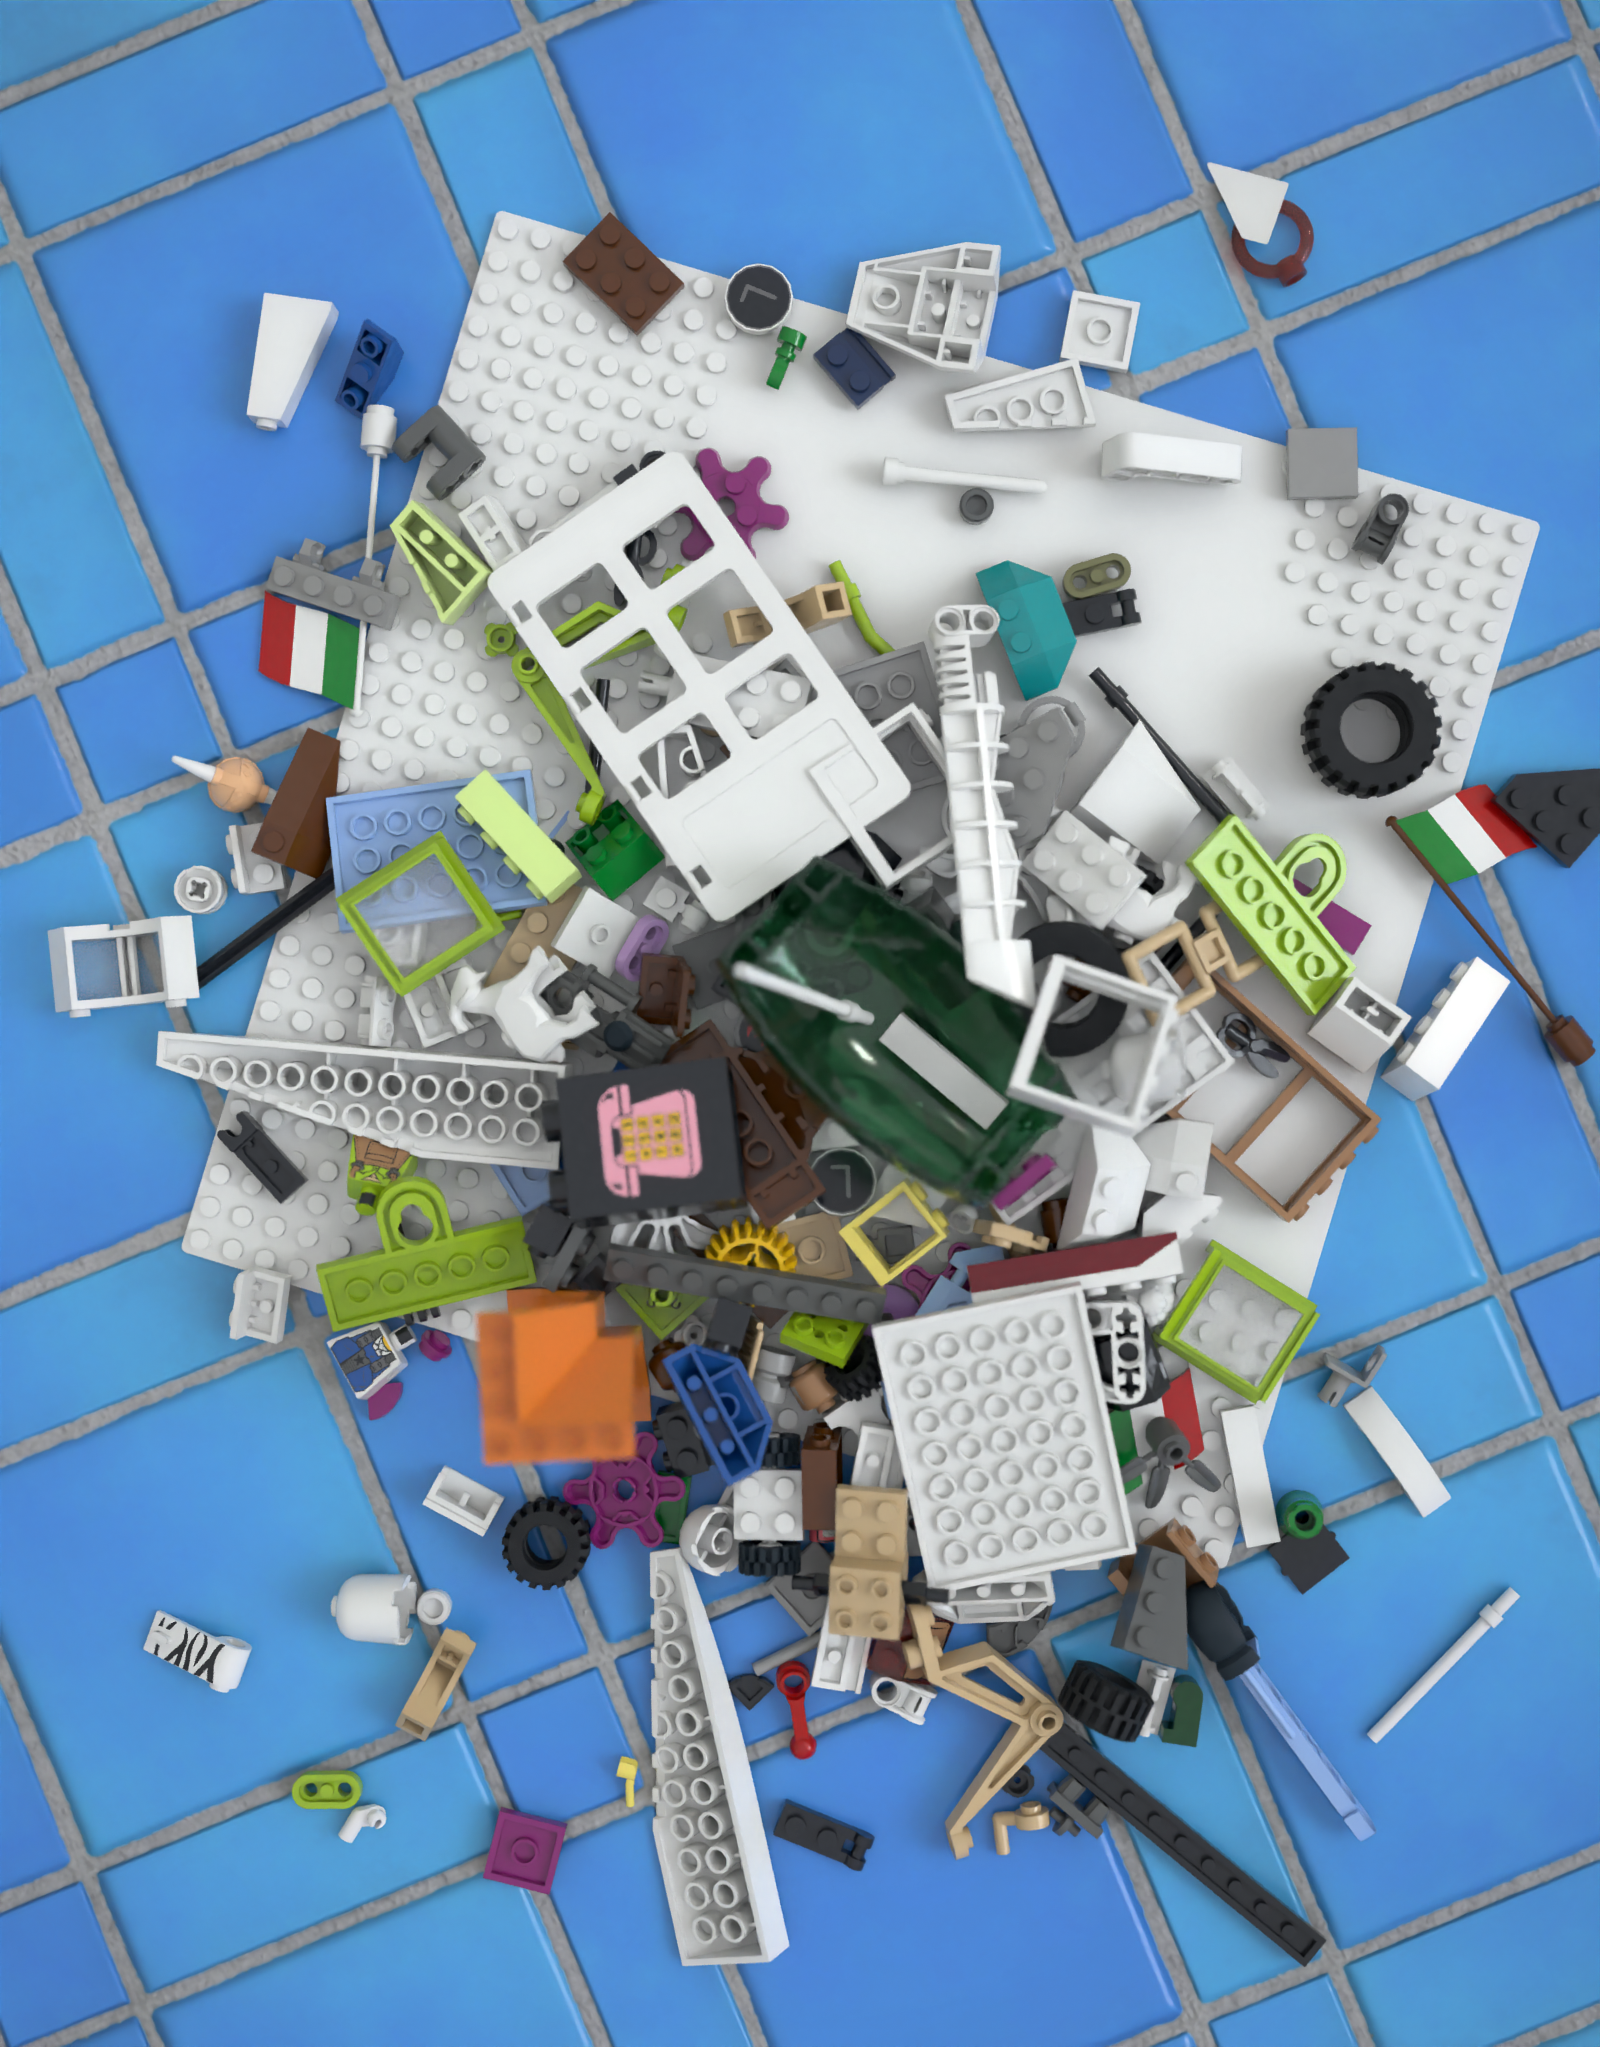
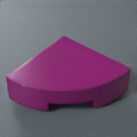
M402 1382L385 1384L368 1398L369 1420L372 1421L385 1417L396 1406L402 1396Z

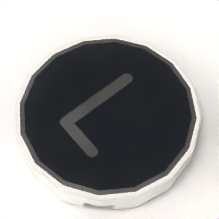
M760 263L747 265L734 273L727 284L724 297L727 313L734 325L746 333L756 335L767 334L783 326L791 314L793 304L791 284L785 275L773 266Z
M842 1147L828 1150L820 1155L811 1166L826 1189V1193L813 1202L830 1216L844 1218L856 1215L867 1207L874 1197L877 1182L874 1167L864 1155L856 1150Z

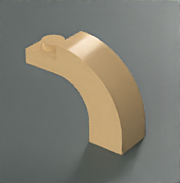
M844 581L815 585L801 594L784 600L807 634L831 626L852 615ZM758 606L728 610L723 614L731 648L751 644L756 645L773 631L772 626Z
M446 1627L395 1726L426 1741L477 1643L471 1641L467 1634L458 1630L453 1631Z

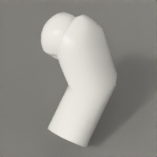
M377 1804L355 1807L338 1833V1836L345 1842L353 1843L362 1827L375 1826L376 1829L383 1827L387 1820L385 1809Z

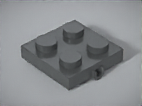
M574 1225L548 1276L543 1281L542 1287L555 1293L561 1287L567 1288L568 1284L571 1285L580 1266L575 1264L578 1257L587 1255L596 1239V1236L591 1234L594 1227L580 1229Z

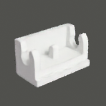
M484 495L458 513V516L493 571L528 548L497 498Z
M445 1465L433 1483L423 1505L483 1537L505 1497Z

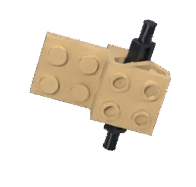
M838 1484L836 1488L835 1557L830 1565V1574L814 1573V1577L793 1574L791 1582L792 1590L813 1591L816 1596L829 1597L828 1634L899 1640L902 1632L905 1604H922L926 1606L927 1602L949 1603L950 1591L948 1588H930L923 1582L907 1581L909 1552H907L908 1490Z

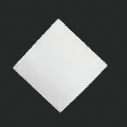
M465 959L453 963L402 997L422 1049L490 1023L486 1014L467 1012L468 1018L474 1023L475 1028H468L466 1032H461L450 1021L449 1005L451 991L458 971L463 966H468Z

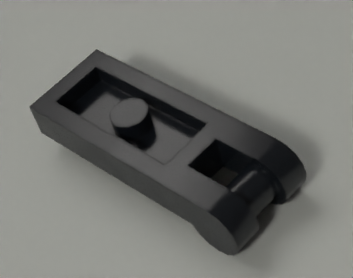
M1134 588L1062 603L1075 637L1131 627L1142 623L1140 612H1136L1134 601L1137 600ZM1121 604L1123 615L1113 617L1111 606Z
M788 1799L784 1803L773 1830V1835L839 1861L856 1871L863 1870L866 1862L864 1855L867 1849H871L875 1840L872 1834ZM845 1839L854 1842L852 1851L842 1848Z

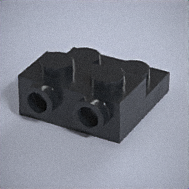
M681 1401L659 1407L656 1420L652 1421V1426L656 1439H663L667 1451L663 1452V1461L667 1472L674 1471L675 1476L684 1478L709 1471L710 1466L714 1465L709 1457L702 1441L695 1436L693 1424Z

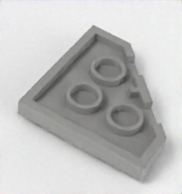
M1060 707L1052 709L999 739V742L1009 745V751L997 755L994 781L1011 782L1013 790L997 793L996 795L1004 819L1017 822L1018 828L1009 830L1015 850L1045 835L1049 829L1054 803L1058 799L1066 773L1064 772L1076 740Z

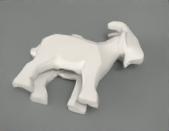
M1109 836L1107 843L1135 865L1141 851L1129 847L1130 843ZM1163 861L1162 873L1165 881L1162 889L1152 896L1147 891L1137 888L1106 925V928L1115 931L1113 938L1132 945L1134 939L1142 942L1179 921L1173 917L1178 905L1187 899L1193 886L1198 881L1191 870L1182 865L1176 866ZM1049 895L1046 897L1045 906L1048 923L1071 921L1090 927L1095 926L1060 896Z
M540 945L531 952L528 964L516 976L484 988L481 981L487 975V971L478 973L471 966H463L458 971L451 991L449 1017L452 1025L457 1030L466 1032L468 1028H475L474 1023L468 1018L467 1012L490 1015L502 1029L501 1037L507 1046L512 1049L516 1048L523 1057L540 1063L552 1060L562 1063L565 1059V1050L561 1043L567 1039L580 1037L599 1025V1022L590 1014L596 1008V1005L585 991L577 994L574 999L573 1008L568 1014L554 1015L552 1008L540 995L551 982L565 973L567 968L557 955H553L548 960Z

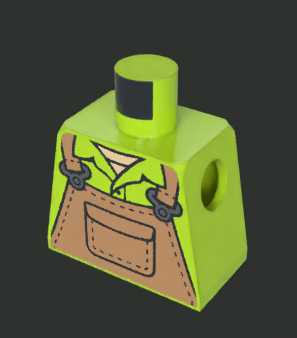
M353 1134L347 1174V1196L357 1200L355 1205L356 1211L365 1216L374 1215L376 1213L377 1200L382 1190L396 1179L413 1176L418 1167V1156L396 1147L392 1148L380 1144V1142Z

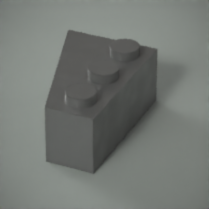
M1139 1544L1110 1646L1188 1671L1185 1556L1152 1545Z

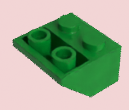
M618 799L600 812L593 826L587 824L576 831L565 842L589 875L612 901L665 858L663 853Z

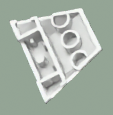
M1139 719L1102 771L1069 812L1105 842L1108 841L1109 836H1113L1130 843L1129 847L1140 850L1138 858L1160 864L1201 809Z

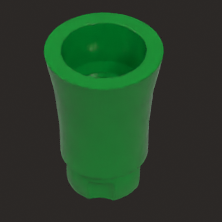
M1296 1490L1285 1494L1278 1501L1275 1514L1277 1525L1284 1534L1296 1539H1308L1320 1532L1323 1526L1324 1514L1319 1500L1314 1495L1306 1491ZM1298 1512H1307L1308 1519L1305 1523L1296 1522L1295 1516Z

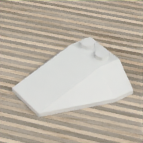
M964 242L860 262L846 327L939 370L975 374L985 360L998 299L1001 245Z

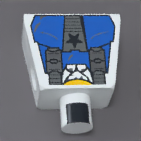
M379 1321L331 1339L327 1344L357 1399L367 1400L408 1366V1361L402 1350L416 1342L417 1338L411 1327L406 1324L391 1332L386 1323Z

